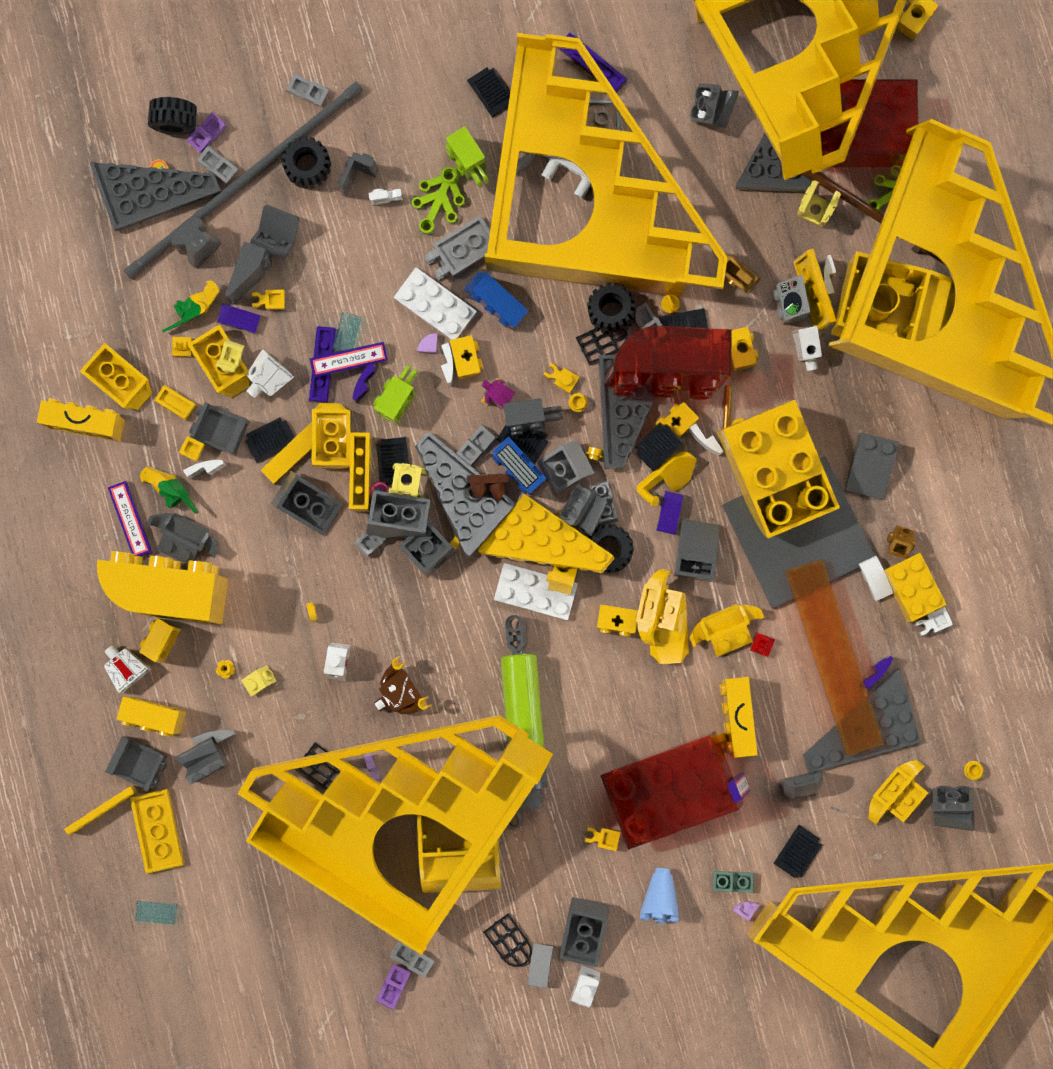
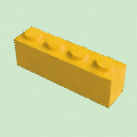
M350 433L349 510L353 512H370L372 436L370 433Z

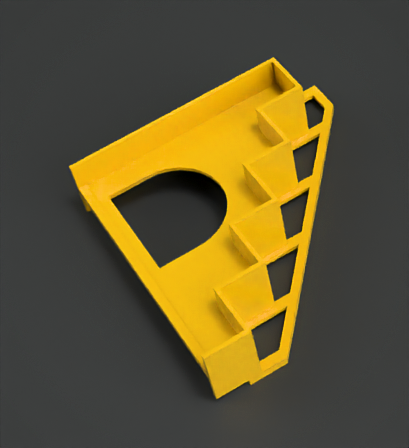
M693 0L697 22L701 23L704 21L781 160L784 180L809 170L814 174L845 161L907 0H897L893 13L879 18L878 0H799L811 9L816 18L817 29L813 40L797 56L755 74L721 16L722 13L754 0ZM887 26L875 59L861 64L859 37ZM869 72L856 107L842 112L840 84ZM850 120L840 149L822 156L820 132Z
M517 33V50L488 249L487 253H485L486 270L597 286L603 285L604 287L607 286L606 283H611V285L619 283V287L624 285L626 290L663 295L671 294L677 297H683L686 285L723 289L727 264L726 254L579 38L546 34V37ZM557 48L577 50L598 82L554 76ZM591 92L607 94L632 132L587 126ZM624 142L641 144L666 183L621 177L620 169ZM519 152L553 156L568 160L578 166L589 179L594 193L593 213L586 227L574 238L555 245L507 240ZM658 192L675 194L700 233L654 227ZM692 243L710 246L719 260L716 278L688 274Z
M933 119L924 121L906 131L907 134L913 136L840 339L829 342L828 346L1001 418L1032 417L1053 426V415L1035 408L1045 378L1053 380V368L1014 352L1027 318L1041 324L1053 361V328L991 142L962 129H953ZM964 144L983 152L995 190L954 173ZM986 199L1001 205L1015 250L974 233ZM896 237L936 255L947 266L954 281L956 293L955 306L949 321L937 334L922 341L901 340L865 325ZM1006 259L1021 265L1035 310L994 293Z
M501 715L256 767L250 771L238 792L239 796L263 811L246 842L422 955L431 938L534 785L540 781L553 754L527 738L529 735L527 732ZM494 726L512 739L499 759L496 760L457 734ZM440 737L456 746L440 772H437L399 747ZM379 750H385L398 758L381 784L343 760V758ZM328 762L341 770L324 794L287 771ZM273 774L284 781L285 784L273 799L268 802L249 790L256 777ZM407 814L426 816L436 820L472 843V846L429 910L388 883L376 865L373 853L375 836L380 827L394 817Z
M1053 863L792 887L778 906L769 901L747 935L753 942L765 948L928 1068L964 1069L1053 940V897L1037 886L1045 872L1053 870ZM1031 873L1027 880L1017 877L996 908L973 892L982 877ZM967 879L963 886L957 883L954 884L934 914H931L909 898L918 883ZM904 885L900 891L892 890L871 922L845 904L855 889ZM840 891L836 897L831 895L809 928L787 913L798 895ZM924 941L938 946L952 958L961 976L962 999L960 1006L933 1048L855 992L879 956L890 947L901 942Z

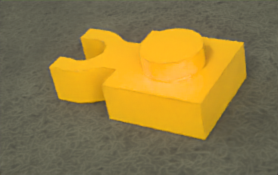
M265 290V295L252 292L253 298L258 297L260 299L258 303H252L253 308H260L265 305L266 310H285V290Z
M550 363L549 368L553 369L554 373L548 374L545 372L543 376L547 379H554L556 387L570 394L580 377L564 367L559 371L554 364Z
M587 827V831L593 832L594 836L591 839L585 837V842L597 841V847L617 851L621 832L602 827L601 832H597L594 828Z

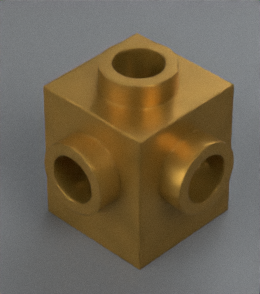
M896 525L894 531H890L886 542L889 543L888 553L906 559L910 550L913 551L916 544L914 539L915 531Z

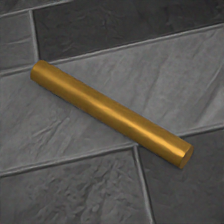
M725 385L723 428L730 426L732 385Z

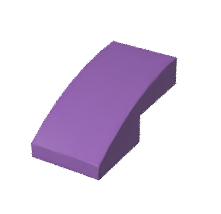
M211 112L203 124L197 126L186 141L199 153H202L207 146H210L228 124L215 112Z
M393 964L376 1002L394 1010L411 972Z

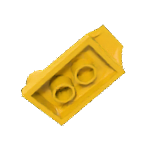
M219 324L187 345L216 392L232 398L250 387L249 378L247 377L249 370L242 359L235 372H225L216 366L217 361L220 359L224 342L229 340Z
M106 343L98 349L80 370L84 376L124 409L139 410L152 395L149 380Z
M319 403L316 408L312 409V467L329 469L350 467V410H347L341 403Z
M686 595L677 631L660 627L658 631L655 630L654 641L656 643L655 646L650 645V655L659 664L682 663L685 656L689 653Z

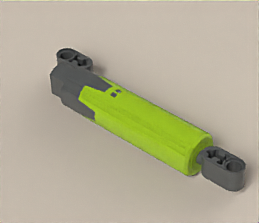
M511 615L505 621L507 646L513 655L501 658L505 719L529 734L527 738L544 748L537 656L535 654H524V650L528 645L526 621L521 616ZM517 618L520 625L517 629H514L512 621ZM512 632H520L521 635H513ZM517 640L521 641V644L518 645V647L514 645V642H516ZM507 735V743L509 744L512 738ZM546 769L538 784L534 785L514 815L517 818L516 825H512L509 822L506 828L515 829L523 824V810L543 808L542 788H548Z

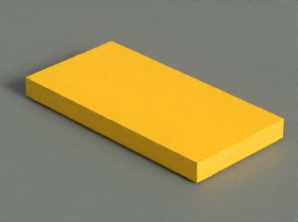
M809 249L794 260L793 264L797 276H803L813 327L817 326L818 332H821L836 322V318L814 249Z
M169 789L130 797L145 873L148 874L185 865Z

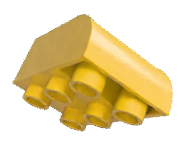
M856 251L848 263L835 315L836 322L833 323L831 335L841 336L870 254ZM888 259L865 325L905 341H922L934 336L947 324L952 315L956 297L953 279L932 270Z
M796 400L782 403L716 431L750 513L766 538H771L840 508Z
M111 551L110 561L97 560V574L100 585L108 598L117 606L146 616L223 625L229 579L218 575L219 566L208 562L189 560L188 570H180V561L160 556H150L149 566L142 565L143 557L118 551Z
M417 815L419 869L422 892L440 893L472 846V843L436 820ZM499 839L464 891L502 889Z

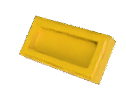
M166 385L162 387L154 399L155 402L186 421L197 407L195 403Z

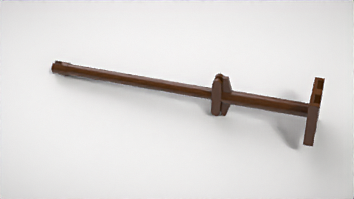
M811 170L801 173L807 179L819 182L820 186L833 194L835 191L840 192L839 198L880 224L882 223L883 213L820 173L812 174ZM913 245V247L911 248L913 252H925L932 258L936 259L937 261L945 265L943 261L933 253L924 250L920 247H917L915 245Z

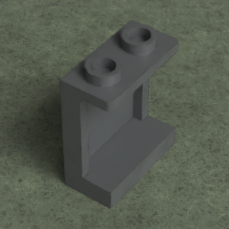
M205 402L198 409L196 423L191 425L190 437L210 447L236 456L250 421Z
M122 736L105 772L129 781L148 792L157 787L159 783V778L157 777L160 771L163 772L168 763L166 758L168 755L127 736Z

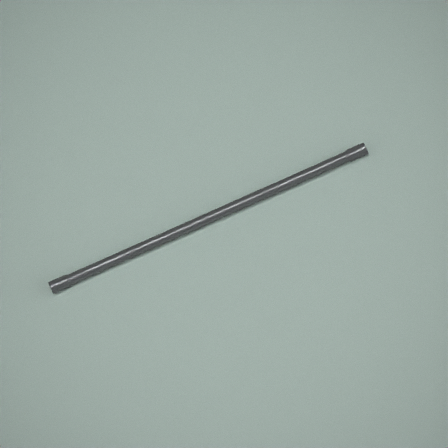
M357 81L354 82L339 97L192 216L196 215L201 220L204 219L284 154L285 147L289 148L288 143H295L296 138L301 140L303 136L310 133L346 102L352 100L363 91ZM185 222L142 257L123 270L130 279L133 278L148 263L171 246V236Z

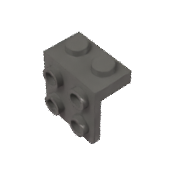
M353 152L352 157H348L345 167H347L346 171L340 175L338 180L343 196L347 197L358 171L376 177L378 168L372 156Z
M265 205L261 215L259 230L251 238L250 244L265 248L268 253L273 254L275 257L285 259L294 247L299 218L273 206Z

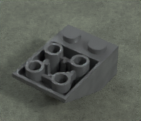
M682 519L674 576L710 582L714 580L720 525Z

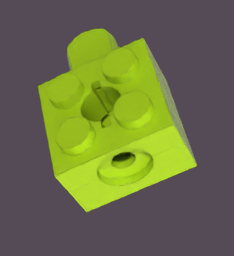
M464 126L447 136L446 153L451 161L455 160L456 169L461 176L464 175L467 180L472 177L479 189L483 185L477 174H479L485 184H488L489 180L483 171L486 169L485 156L467 128Z
M410 365L405 367L399 378L393 376L392 379L389 378L383 387L385 389L383 394L378 395L373 403L375 405V412L394 425L398 424L416 395L411 384L418 370L414 368L410 373L412 368Z

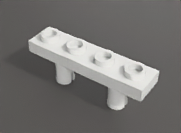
M545 156L549 162L541 176L551 181L558 167H565L581 176L582 180L574 194L584 199L591 187V183L585 173L568 160Z

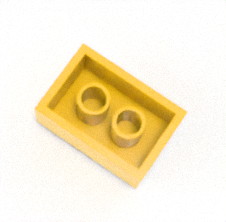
M921 553L915 554L884 570L893 595L907 623L913 622L947 605Z
M123 696L116 719L121 720V724L125 726L137 727L139 725L140 730L148 732L158 730L159 735L174 737V734L181 733L186 711L134 697Z

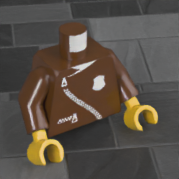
M400 656L396 657L385 670L380 681L381 687L379 691L383 697L374 702L378 710L381 712L390 706L393 712L397 711L399 714H415L432 707V704L426 705L425 700L429 697L422 698L402 668L406 665V662L400 664L398 662Z

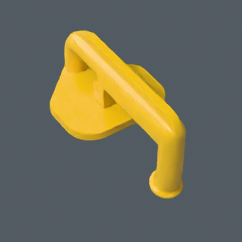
M685 451L671 456L637 485V493L651 504L652 507H656L659 503V497L651 495L648 491L663 479L672 491L680 490L691 480L697 459L691 453Z

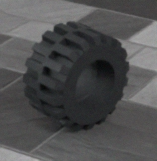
M158 97L149 101L148 126L153 130L171 135H185L195 131L197 106L194 103L176 97Z
M303 136V140L296 138L295 143H288L289 148L285 147V155H282V166L292 183L294 182L298 187L301 185L304 189H307V186H310L312 189L315 188V184L320 186L322 185V180L326 181L328 179L327 174L330 175L331 161L326 147L319 140L316 142L313 137H310V140H308L307 136ZM304 155H313L317 158L314 168L308 171L297 169V161Z
M606 283L607 286L603 287V285H600L599 290L594 289L592 291L593 295L589 296V302H587L588 314L592 325H594L597 331L601 329V333L606 334V332H609V335L617 332L618 335L621 334V330L627 331L628 325L632 326L633 319L636 318L635 300L631 291L626 290L624 285L619 287V283H614V285ZM610 302H616L623 306L622 310L614 316L603 314L601 309Z
M606 524L597 527L592 536L589 535L588 538L597 545L605 538L615 539L620 544L621 551L619 556L610 563L604 573H617L629 564L633 556L634 546L629 533L625 532L622 527Z

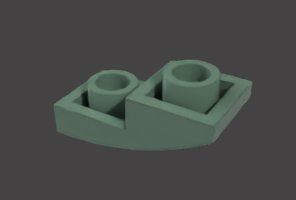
M714 871L713 891L754 893L755 873Z

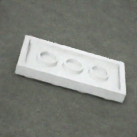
M418 268L413 270L394 296L396 301L450 340L459 338L477 313L475 309Z
M504 563L494 600L568 621L578 583H573L571 594L567 595L549 590L546 574Z

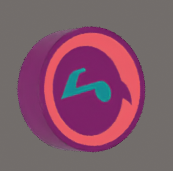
M382 481L375 482L370 488L371 496H373V490L389 492L388 485Z

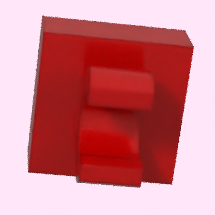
M756 632L749 651L769 657L775 639Z

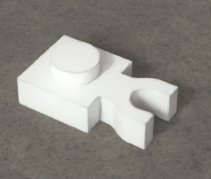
M375 189L369 193L371 205L403 200L401 189L392 191Z
M945 607L927 614L928 620L915 622L916 626L920 624L925 626V630L919 632L920 636L927 634L930 629L935 633L953 625Z

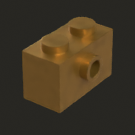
M729 254L727 256L725 276L728 278V282L735 288L738 286L745 293H751L762 278L734 255Z

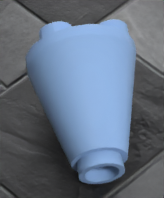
M655 868V873L652 875L640 910L641 920H651L652 918L655 919V923L666 924L667 921L679 922L678 904L670 869Z

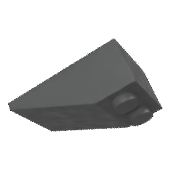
M243 242L225 294L231 304L235 305L265 276L266 271L270 270L272 260H270L271 257L265 248Z
M861 432L857 436L845 491L882 500L894 464L899 441Z
M292 471L271 502L277 509L323 536L344 504Z
M373 490L366 534L380 537L425 535L431 499Z
M572 897L559 959L592 967L598 966L610 909L609 905Z

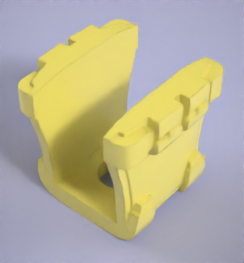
M812 181L802 198L797 215L817 226L824 227L833 215L841 194L835 191L829 202L813 194L819 182ZM818 205L821 212L814 215L811 213L810 207Z
M395 463L393 465V469H395L392 488H389V493L423 498L424 493L418 491L421 474L427 475L425 468L417 465L410 466V464ZM403 475H411L412 483L410 485L402 484L401 478Z

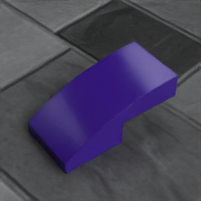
M222 304L217 323L255 334L261 315Z
M371 363L364 369L356 383L352 397L356 403L370 390L366 383L377 372L376 367Z
M665 491L656 531L675 535L684 497L683 494Z
M887 656L871 666L875 673L859 683L862 689H868L884 675L893 660L891 656Z

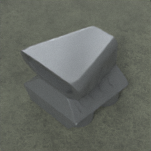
M699 84L694 95L695 105L691 109V121L718 128H726L739 91L722 90L720 85Z
M196 215L190 217L170 238V242L180 254L187 253L189 263L194 268H198L221 245V241L216 236L206 233L207 227Z
M577 485L570 494L568 502L562 508L559 518L572 526L577 525L583 532L592 536L608 501Z
M213 737L175 757L182 766L187 768L186 779L190 785L196 784L229 765L227 757L220 750Z
M964 785L956 788H950L949 786L933 788L934 826L974 831L973 788Z

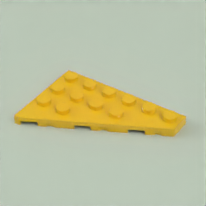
M525 494L477 550L483 556L484 554L492 555L497 558H509L510 560L523 562L532 561L538 564H550L551 566L563 568H579L583 571L591 570L597 573H603L614 560L612 554Z

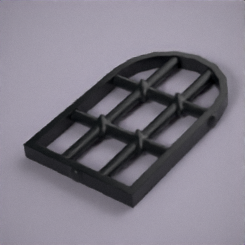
M594 328L576 337L581 351L590 365L598 361V358L589 361L587 356L595 352L604 355L601 349L609 345H614L615 350L605 355L618 352L627 343L628 333L625 331V335L617 339L609 335V332L594 336L593 332L596 331ZM590 334L592 339L581 344L579 338ZM606 335L610 337L611 342L599 346L598 339ZM626 338L624 344L618 348L616 342ZM590 343H595L597 348L585 353L583 347Z
M315 742L309 751L305 753L304 757H307L309 753L316 755L312 751L315 745L324 752L328 751ZM328 762L322 764L327 765L333 770L330 775H326L318 769L321 763L310 765L313 768L310 774L302 768H298L325 789H328L326 787L328 781L329 783L334 781L331 779L334 773H340L337 770L338 768L333 767ZM315 772L326 778L323 784L313 777Z
M509 913L483 931L501 956V959L508 965L521 967L530 960L532 948L528 938L525 937ZM507 916L515 926L513 929H508L503 922V919ZM499 922L507 931L503 936H500L494 928ZM490 929L499 938L494 943L486 933ZM518 930L525 941L522 943L518 942L512 933ZM507 936L511 937L517 945L513 950L503 940ZM499 942L509 952L505 956L496 947ZM526 943L530 948L529 956L522 948ZM521 950L527 960L524 963H520L513 954L515 951ZM512 956L517 965L509 963L506 958Z

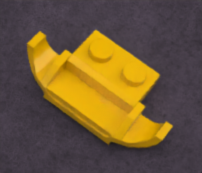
M658 570L650 577L647 584H644L636 622L642 641L648 645L655 646L654 633L655 630H659V627L677 631L685 593L668 589L669 586L666 585L668 576L672 574L671 570Z
M746 604L732 605L701 618L702 620L693 628L690 634V641L693 647L697 646L702 640L711 641L716 656H721L752 643L747 625L753 619H763L764 615L762 610L755 606Z
M918 760L904 763L899 767L897 766L873 795L868 819L877 825L882 816L889 811L901 822L905 823L929 794L914 781L916 776L926 766Z

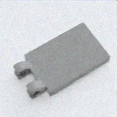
M479 215L432 244L434 250L424 256V260L430 265L438 259L442 266L434 274L438 281L449 273L454 277L484 259L488 249L490 230Z

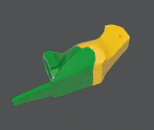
M206 281L207 285L203 292L191 295L184 302L177 300L174 308L181 320L163 329L162 332H167L206 314L221 292L218 285L214 281Z
M150 466L145 467L141 471L140 480L142 483H151L156 492L165 498L168 508L177 506L183 500L195 514L199 512L189 498L190 495L174 474L165 473Z

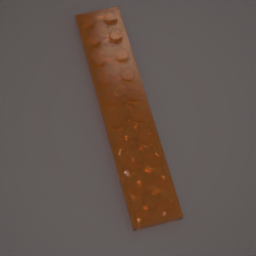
M823 559L785 570L845 755H853L884 745Z

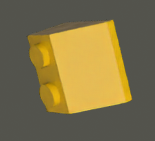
M157 618L156 621L153 620L151 622L147 638L144 637L141 641L139 653L154 662L164 663L181 629L163 619Z

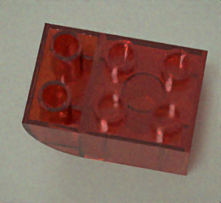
M851 79L840 84L842 112L856 107L866 79ZM876 79L845 161L831 167H892L894 165L902 167L913 138L906 131L918 125V79ZM850 120L820 132L822 156L840 149Z
M649 326L642 328L623 342L606 371L603 386L613 387V395L623 397L635 396L636 388L651 389V396L655 398L674 397V390L689 391L690 399H711L712 392L719 391L720 387L731 376L732 329Z
M716 731L642 757L600 775L628 850L738 811L743 805L742 800L734 802L727 784L733 779V775Z

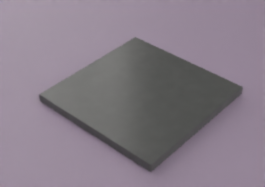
M826 456L820 458V461L840 507L837 510L771 538H766L752 517L743 495L722 505L772 609L859 568V563L875 556Z

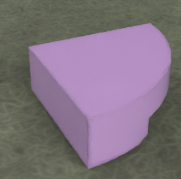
M430 334L423 338L419 343L417 352L437 353L438 334Z
M370 753L364 755L370 775L374 780L380 779L381 776L375 766L372 755Z
M746 901L737 904L732 910L747 921H750L760 905L755 902Z

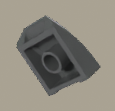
M815 771L780 779L782 795L791 801L804 796H816L823 783V773Z

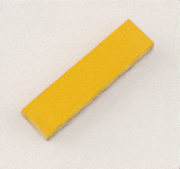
M312 422L261 469L273 484L282 478L312 449Z
M130 786L66 827L64 829L67 835L76 833L136 794V787Z

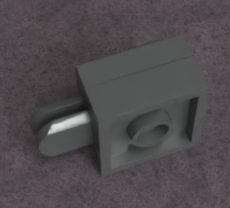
M541 398L503 404L507 434H512L514 437L521 436L523 432L529 431L532 434L540 433L545 429V423L563 419V414L560 413L562 412L561 406L543 408Z
M428 520L425 535L404 536L406 540L399 545L427 578L456 553L453 547Z

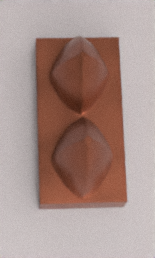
M509 474L467 475V482L470 483L471 490L477 498H481L484 495L487 483H489L493 497L500 501L506 489V482H509Z

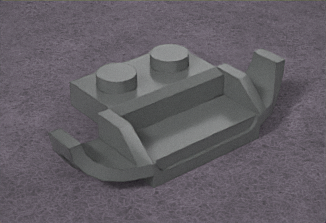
M177 513L156 514L148 519V526L158 527L161 529L160 532L163 533L157 548L158 551L187 565L189 560L195 561L199 551L205 550L212 555L211 557L215 558L219 545L215 537L209 532V529Z

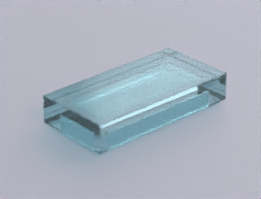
M342 312L333 349L343 351L354 348L362 317Z
M138 900L135 921L175 924L177 904Z

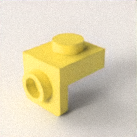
M226 340L216 366L225 372H235L239 367L244 346Z
M266 665L255 670L241 681L252 697L269 685L274 684L276 679L273 672Z

